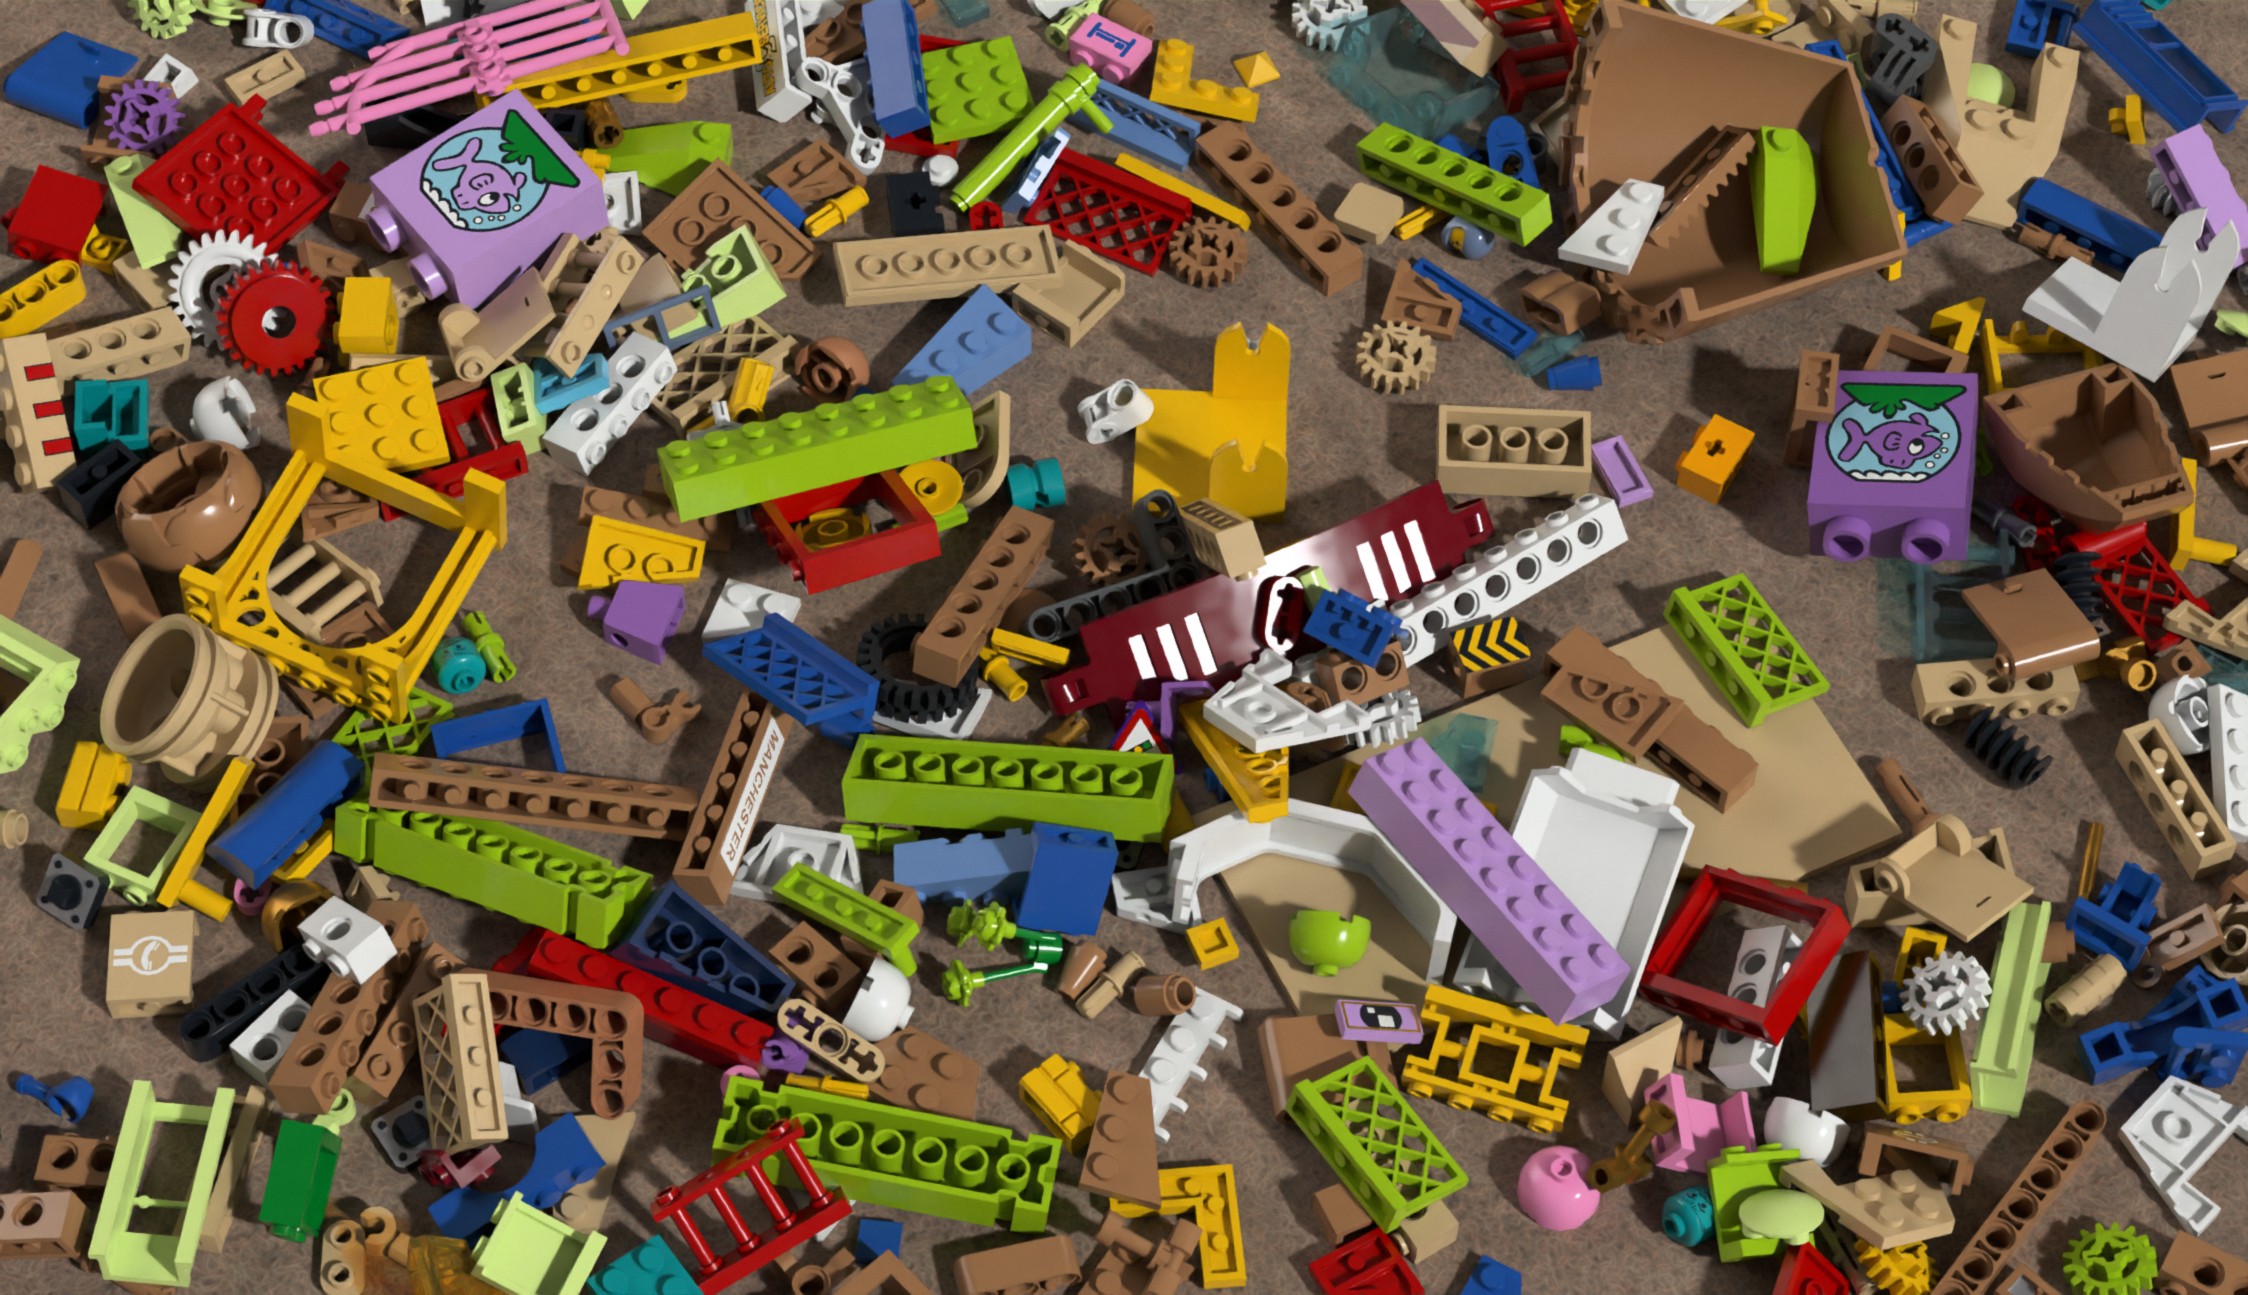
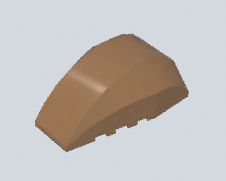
M2118 362L1983 397V408L1991 437L2002 462L2013 479L2080 530L2098 535L2183 512L2194 503V491L2183 464L2178 462L2177 449L2174 442H2170L2168 427L2165 420H2162L2160 417V407L2157 400L2129 368Z

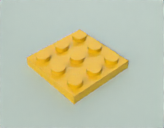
M425 356L313 379L317 402L329 407L332 447L396 474L450 463V455Z

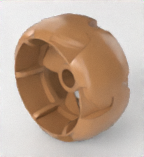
M202 440L167 450L145 463L121 488L115 505V514L118 529L131 552L140 561L155 571L178 574L182 572L186 564L200 569L217 563L231 555L244 537L267 497L265 486L253 463L249 461L248 457L239 448L220 440Z

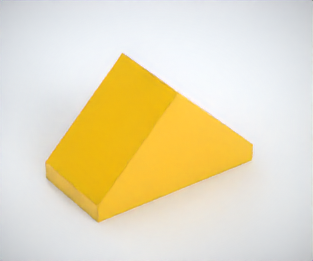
M1906 926L1892 980L1897 981L1898 989H1906L1903 984L1904 979L1915 978L1916 975L1912 970L1914 966L1921 969L1927 966L1925 958L1930 957L1934 962L1939 960L1941 952H1944L1947 935ZM1923 1001V1002H1922V1007L1925 1009V1008H1926V1004H1925V1002Z

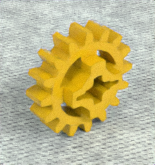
M1856 1234L1855 1237L1858 1241L1854 1244V1248L1862 1253L1857 1259L1860 1263L1868 1266L1869 1270H1867L1866 1275L1875 1283H1878L1880 1290L1886 1287L1890 1290L1891 1295H1929L1937 1286L1936 1279L1940 1276V1273L1932 1268L1936 1260L1926 1255L1925 1251L1928 1247L1922 1241L1879 1250Z

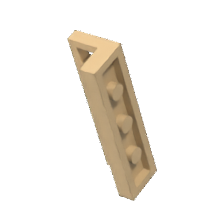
M251 1085L247 1097L235 1095L232 1106L243 1108L236 1128L231 1130L229 1125H227L223 1143L230 1139L231 1142L223 1164L217 1166L215 1177L218 1176L208 1202L197 1247L199 1250L221 1253L273 1106L268 1089L265 1087ZM198 1164L184 1202H189ZM181 1209L172 1236H181L187 1212L186 1209Z

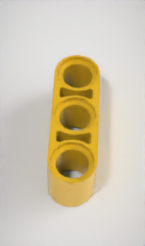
M59 260L0 294V340L25 336L79 304L86 296V287L78 264L71 260Z

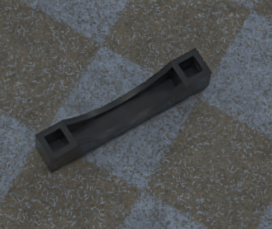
M398 93L392 96L366 103V107L386 102L389 100H393L399 97H403L408 94ZM424 105L366 122L364 126L368 145L415 150L468 117L442 111L430 105ZM547 107L539 111L543 118L573 150L584 151L588 140L584 110Z

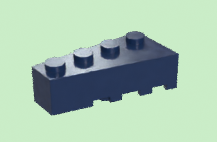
M672 880L650 892L608 953L642 971L760 1022L777 1014L796 985L793 979Z

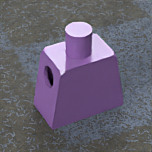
M624 580L620 582L613 600L593 595L588 606V617L603 621L606 643L661 665L686 607L684 588L678 585Z

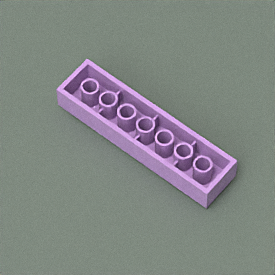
M1422 737L1364 760L1348 790L1349 795L1556 1026L1595 1009L1614 998L1632 968Z

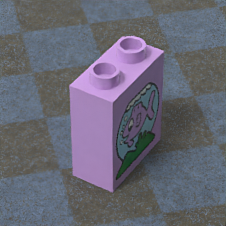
M517 88L369 177L377 208L366 214L365 218L378 243L388 253L402 246L413 259L407 262L409 273L417 287L429 300H433L444 293L452 304L463 303L472 309L507 289L532 266L536 269L544 266L564 233H574L581 241H584L609 225L601 180Z

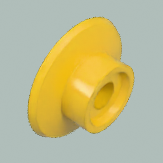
M930 459L910 464L899 474L931 516L941 515L952 509L958 503L963 493V481L958 471L950 464L940 460Z

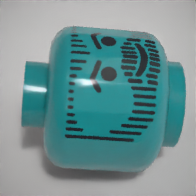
M456 636L444 639L436 646L429 659L430 669L438 684L444 691L450 694L460 695L474 690L483 681L486 674V664L473 641L465 637Z
M1699 1184L1689 1186L1671 1195L1664 1202L1662 1210L1663 1229L1670 1238L1679 1244L1687 1247L1696 1246L1717 1235L1710 1189Z

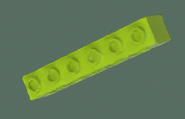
M1383 122L1356 144L1360 171L1368 177L1523 247L1553 223L1548 193L1495 171L1486 165L1463 157L1456 152L1438 146L1431 141L1413 135L1404 129Z

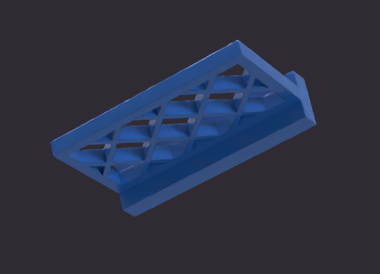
M777 612L764 616L762 628L703 644L702 655L805 726L852 712L862 720L874 716L880 681ZM803 706L813 707V709L807 710Z

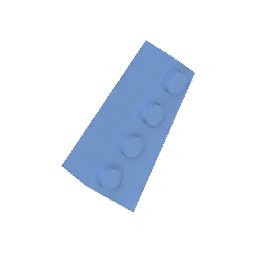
M984 283L891 381V387L925 382L932 376L951 375L964 397H966L1032 353L1031 327Z
M1022 828L1005 830V837L988 839L983 837L982 833L966 835L956 844H950V841L946 838L894 844V883L915 888L922 908L927 903H943L944 906L949 908L953 906L963 907L967 898L971 899V903L984 902L989 907L992 901L1003 907L1008 902H1012L1013 897H1023L1035 853L1030 834L1023 835Z

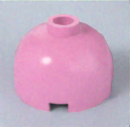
M1562 1145L1545 1147L1534 1153L1520 1171L1516 1191L1520 1207L1529 1217L1536 1221L1535 1223L1543 1228L1563 1231L1576 1229L1596 1212L1601 1193L1586 1180L1587 1171L1593 1162L1588 1156L1577 1149Z

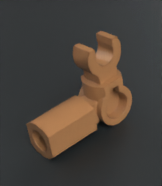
M628 676L614 684L610 692L611 698L633 722L642 725V735L645 740L651 743L666 741L672 732L680 728V723L694 721L702 713V706L700 704L692 708H684L682 706L689 701L690 693L687 690L677 693L673 698L672 704L655 707L654 702Z

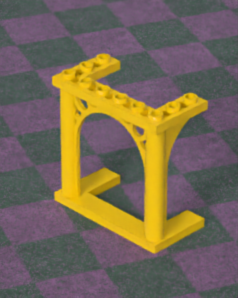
M293 392L286 402L292 458L226 563L213 575L188 564L185 565L179 575L185 615L208 626L216 634L232 643L246 647L255 654L266 658L273 664L277 676L286 675L297 680L305 689L310 691L320 690L332 695L342 705L348 707L355 705L362 708L379 721H392L401 725L408 714L407 697L491 551L494 549L501 552L508 540L506 482L470 467L463 479V503L332 447L329 407ZM323 476L460 535L418 608L407 623L391 636L374 644L367 642L363 647L350 649L329 648L308 642L297 636L277 617L267 594V576L271 562ZM251 590L259 595L257 600L248 598ZM255 610L265 614L264 620L255 626L249 627L237 622L238 618L248 611ZM267 630H273L277 632L279 635L277 638H274L269 634H265L264 632H266ZM302 648H307V649H309L310 651H309V652L304 651V650H302ZM335 660L345 661L348 663L347 669L333 662ZM358 660H360L361 662L362 675L358 674L356 671V663L358 662Z

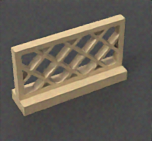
M757 315L721 327L722 331L698 339L672 356L676 367L683 362L696 363L694 372H676L671 381L665 385V390L660 391L654 397L649 407L675 428L676 435L681 440L687 441L686 431L713 415L711 404L717 401H726L730 398L738 368L734 371H727L729 363H740L741 357H749L775 366L769 391L795 374L796 356L800 352L799 342L791 335L784 338ZM747 321L754 327L753 334H734L735 329ZM712 343L725 344L724 353H705V348ZM751 344L750 352L731 353L732 345ZM758 344H774L764 352H757ZM721 363L720 372H702L703 364ZM699 382H716L707 389L698 391ZM673 383H692L690 391H672ZM669 402H685L673 411L668 408Z
M448 974L441 978V986L413 1000L432 1150H444L451 1160L486 1143H500L509 1139L487 974ZM429 1006L434 1010L432 1021L430 1020ZM444 1023H446L447 1029L443 1038L441 1033ZM436 1049L440 1051L437 1062L435 1058ZM449 1064L453 1066L450 1078L446 1076ZM443 1090L445 1092V1095L441 1104L440 1094ZM456 1105L458 1107V1111L454 1120L452 1118V1113ZM447 1130H448L449 1133H450V1137H449V1140H448V1144H447V1142H446V1133H447Z

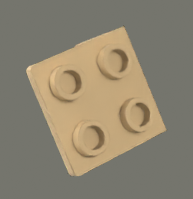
M1818 0L1815 16L1774 35L1771 41L1804 49L1805 45L1809 43L1837 39L1845 56L1859 52L1861 61L1864 62L1869 58L1875 31L1845 0Z

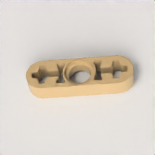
M791 999L780 1007L777 1025L786 1037L858 1083L870 1084L880 1078L885 1067V1058L879 1048L804 1000ZM798 1009L803 1010V1020L811 1026L814 1025L815 1019L823 1022L816 1028L811 1042L804 1038L808 1035L809 1030L801 1025L795 1026L794 1029L787 1026L789 1018L785 1015L787 1011L795 1013ZM827 1030L837 1031L843 1038V1046L835 1053L825 1052L819 1045L820 1035ZM850 1041L858 1045L853 1049V1053L859 1057L865 1058L868 1054L875 1057L873 1065L877 1068L875 1072L867 1070L864 1074H860L857 1071L858 1062L851 1057H848L847 1064L839 1061L847 1053Z

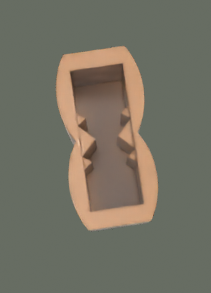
M1551 270L1518 290L1521 309L1535 323L1546 324L1548 328L1561 336H1568L1602 315L1600 308L1601 297L1596 288L1584 282L1575 281L1571 275L1559 270Z

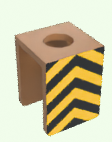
M1507 617L1449 633L1446 660L1463 699L1525 682L1526 676L1520 662L1529 660L1531 654L1515 618Z

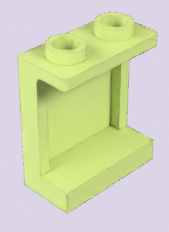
M515 1191L510 1201L502 1198L490 1219L492 1223L496 1224L490 1238L482 1235L470 1256L471 1259L476 1261L470 1275L508 1295H579L608 1238L594 1230L587 1236L521 1201L524 1194Z

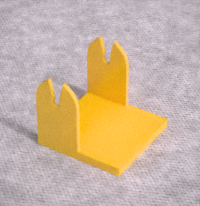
M1241 321L1227 327L1218 334L1214 353L1213 391L1141 389L1153 401L1154 410L1149 420L1136 426L1132 511L1135 503L1140 498L1153 490L1162 489L1173 496L1178 508L1207 497L1251 519L1253 522L1284 523L1288 473L1286 427L1291 345L1289 337L1281 329L1267 323L1258 342V349L1254 350L1248 349V341ZM1149 502L1148 510L1150 514L1160 518L1161 510L1159 506L1154 502Z

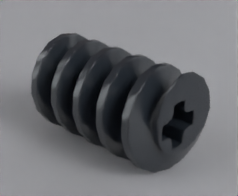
M2090 551L2066 553L2053 560L2052 568L2058 572L2053 578L2091 624L2092 622L2102 620L2103 614L2092 611V607L2103 604V599L2094 597L2091 592L2103 588V584L2091 581V577L2102 574L2101 568L2091 566V562L2100 560L2102 554ZM2094 627L2097 631V634L2103 632L2104 630L2098 627Z
M1990 706L1971 722L1964 734L1963 746L1969 750L1974 749V755L1978 759H1986V766L1989 769H1998L1997 774L2002 780L2010 779L2009 786L2016 791L2030 786L2048 769L2053 757L2048 755L2039 761L2037 757L2041 747L2035 745L2029 750L2025 749L2030 737L2025 734L2015 740L2013 737L2018 727L2013 724L2004 730L2002 726L2006 721V716L2001 714L1992 720L1990 717L1995 707Z

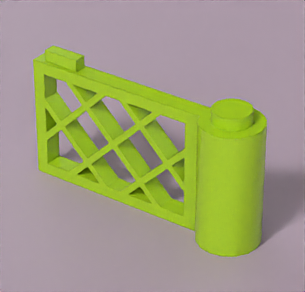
M413 686L407 697L410 723L388 727L387 722H382L383 728L362 733L359 728L360 724L364 720L373 719L374 717L368 711L358 707L331 740L342 747L358 744L361 756H356V758L366 765L365 785L351 799L357 797L364 800L365 791L369 790L371 785L372 771L369 765L373 764L374 753L366 754L364 743L386 738L389 750L380 751L381 753L417 757L432 739L430 725L456 718L455 713L451 712L453 704ZM426 705L438 709L433 718L416 721L413 709ZM414 733L415 740L411 745L394 748L391 737Z

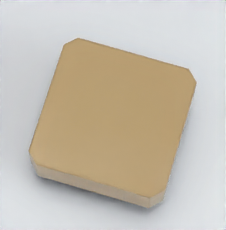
M1362 182L1356 183L1334 213V223L1343 233L1375 245L1383 244L1403 215L1404 202L1402 197Z

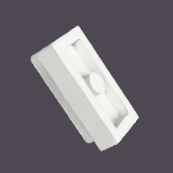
M498 1061L508 1137L514 1141L536 1146L535 1135L540 1130L534 1104L521 1099L514 1065Z

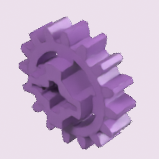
M138 79L135 81V89L132 85L124 83L122 85L123 95L119 93L111 94L116 104L115 106H105V110L112 113V119L104 121V125L113 126L114 131L108 137L112 140H121L118 149L127 150L131 147V150L150 152L155 155L156 150L160 155H164L168 152L165 144L177 145L179 143L173 135L175 132H184L185 128L177 125V121L186 117V115L182 112H176L175 107L181 103V100L176 98L169 99L172 92L170 87H164L159 91L158 81H150L148 86H146L144 80ZM141 95H150L159 102L152 105L148 104L147 100L142 98ZM127 108L125 120L123 121L124 110ZM143 113H149L150 115L146 120L147 125L140 124V121L144 118ZM167 117L166 127L163 131L164 120ZM141 134L148 143L137 142L130 136Z

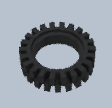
M908 613L899 614L898 623L895 622L892 616L884 618L883 626L878 622L871 626V633L866 631L862 636V642L860 641L858 645L856 666L880 681L875 711L877 712L885 706L884 716L890 719L893 718L896 712L901 713L900 722L909 723L910 715H917V724H926L927 715H931L934 723L943 720L944 712L949 718L957 715L958 708L963 711L967 707L968 700H972L976 688L979 655L956 688L942 683L932 686L908 685L896 681L884 671L881 664L888 656L901 651H910L915 635L918 632L923 633L927 628V623L924 622L925 614L916 613L915 621L909 620Z

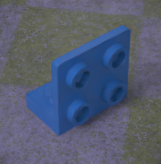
M1340 587L1336 594L1324 589L1303 632L1374 669L1393 633L1404 639L1409 634L1408 631L1400 628L1403 622L1402 619L1374 605L1370 612L1367 611L1366 608L1369 602Z

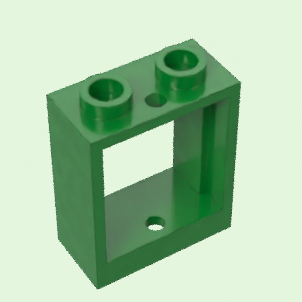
M282 1119L258 1218L259 1221L270 1226L269 1233L280 1236V1239L304 1244L306 1236L319 1238L343 1141L342 1138L324 1126Z

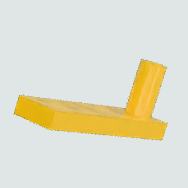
M242 755L233 758L156 899L157 902L172 908L182 901L218 922H223L233 905V901L198 883L193 878L207 854L206 848L217 836L254 768L255 762Z

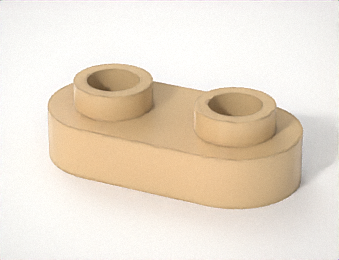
M337 1221L330 1225L324 1233L320 1282L325 1295H360L364 1289L367 1257L365 1240L367 1238L362 1226L355 1221ZM343 1235L351 1236L350 1240L345 1243L337 1242ZM340 1274L349 1275L343 1282L335 1281V1278Z

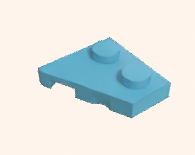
M602 353L587 354L572 379H567L552 363L548 364L545 358L533 359L535 406L541 415L563 409L570 403L587 396L597 395L602 390L610 387L608 362Z

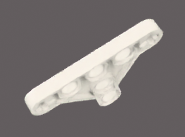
M817 57L804 59L795 72L797 85L805 92L822 99L848 143L844 158L866 177L869 176L881 161L885 146L884 139L887 132L882 127L878 128L872 117V106L869 99L874 98L868 88L867 80L871 78V74L865 58L837 66ZM805 69L817 72L820 81L811 80L806 75ZM837 84L849 87L852 96L843 95L839 91ZM862 126L871 127L876 132L877 138L868 137L863 132ZM863 149L868 150L862 162L859 154Z

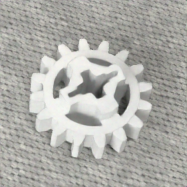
M1297 0V3L1292 5L1291 26L1297 29V38L1306 36L1307 46L1316 42L1319 43V50L1321 51L1325 49L1326 45H1331L1334 51H1338L1339 44L1349 48L1351 47L1352 39L1361 40L1362 31L1367 29L1368 7L1362 5L1363 0Z
M1397 689L1358 705L1372 714L1371 729L1347 734L1345 743L1350 744L1357 741V746L1360 748L1365 745L1377 748L1380 742L1386 741L1387 744L1392 745L1394 744V739L1408 738L1407 731H1416L1418 729L1417 723L1421 722L1417 697L1411 696L1409 690L1399 693Z
M1946 951L1941 952L1939 960L1935 962L1932 958L1927 957L1925 958L1926 967L1921 969L1914 966L1912 968L1916 975L1914 979H1904L1903 984L1908 991L1900 993V999L1904 1003L1902 1009L1917 1030L1920 1031L1925 1028L1931 1036H1934L1939 1028L1942 1029L1946 1036L1950 1035L1952 1027L1956 1025L1962 1031L1965 1030V1021L1968 1018L1978 1021L1980 1017L1976 1010L1978 1008H1988L1989 1006L1988 1001L1984 997L1992 993V989L1988 984L1990 979L1982 965L1978 964L1975 957L1971 956L1966 959L1961 951H1958L1952 959L1949 958ZM1966 978L1969 979V986L1965 982ZM1923 1001H1924L1925 1004H1926V1008H1925V1009L1922 1007V1002H1923Z

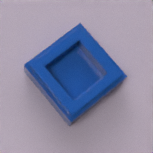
M861 1219L855 1254L856 1263L870 1264L888 1249L899 1259L903 1223Z

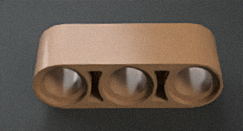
M129 549L94 562V567L100 582L102 581L105 593L112 609L117 614L118 622L125 638L128 639L131 646L145 629L161 619L162 616L135 556Z
M1065 1235L1052 1236L968 1254L958 1258L952 1265L959 1295H1018L1023 1293L1037 1295L1056 1291V1286L1070 1284L1071 1287H1074L1082 1280L1073 1240Z

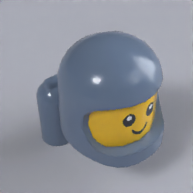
M1455 216L1444 227L1441 233V242L1448 250L1451 251L1455 248L1466 258L1477 260L1485 257L1492 250L1495 234Z

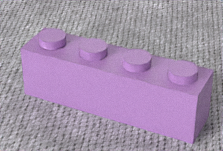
M2200 123L2163 140L2152 148L2149 153L2181 213L2208 206L2202 235L2197 240L2201 250H2208V244L2232 219L2239 234L2240 251L2231 272L2237 270L2242 265L2248 264V212L2246 203L2237 194L2230 180L2227 168L2221 164L2213 149L2211 138L2204 132Z

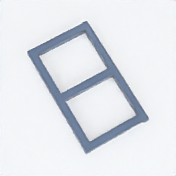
M706 284L606 322L602 331L605 334L612 356L618 350L611 330L650 315H654L663 341L661 344L668 346L669 350L722 331L709 292V285ZM703 296L711 324L670 339L661 311Z

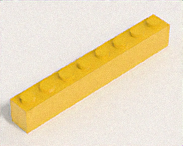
M751 11L627 37L626 40L630 50L626 55H618L614 49L512 79L513 84L506 86V90L497 96H487L485 93L478 94L477 90L473 92L478 111L516 88L537 111H541L547 107L556 108L763 63L757 29ZM525 60L507 63L506 65L508 66Z

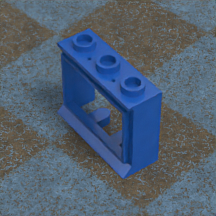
M547 698L536 701L529 700L518 705L497 710H486L480 714L459 719H447L442 723L430 725L437 758L442 760H448L447 755L544 732L554 772L567 774Z

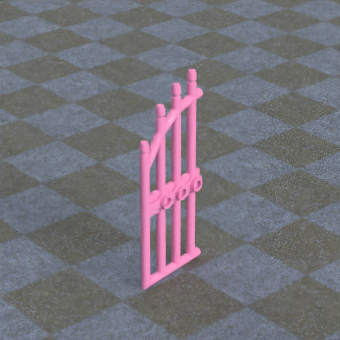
M585 0L530 1L390 42L385 46L373 47L367 51L370 61H377L371 67L349 73L347 76L342 75L329 81L333 92L354 87L350 93L333 97L332 100L326 99L314 105L317 116L330 114L334 110L341 111L347 109L346 113L328 118L327 121L315 122L309 126L312 137L326 135L327 132H336L346 129L351 135H356L361 130V124L475 90H477L478 94L485 93L487 96H497L506 90V86L513 84L512 79L614 49L618 55H626L630 47L610 0H595V2L493 31V27ZM598 15H601L602 19L581 24L575 27L564 29L558 32L547 34L507 47H499V44H503L533 34L544 32L550 29L561 27L567 24L585 20L591 17H595ZM608 32L609 36L596 39L590 42L579 44L573 47L562 49L556 52L545 54L539 57L528 59L508 66L505 63L510 60L521 58L527 55L538 53L544 50L555 48L561 45L572 43L602 33ZM455 38L459 40L455 43L408 56L417 49ZM462 55L465 57V59L374 85L380 79ZM466 73L471 74V77L362 108L364 103Z

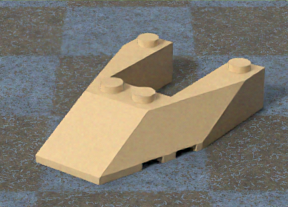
M1943 14L1932 35L1937 44L1935 62L1925 71L1920 102L1927 105L1985 193L1963 219L2010 231L2018 218L2017 215L2022 199L2039 177L2045 175L2057 156L2077 78L2080 51L2045 42L2031 70L2026 112L1967 96L1977 23Z

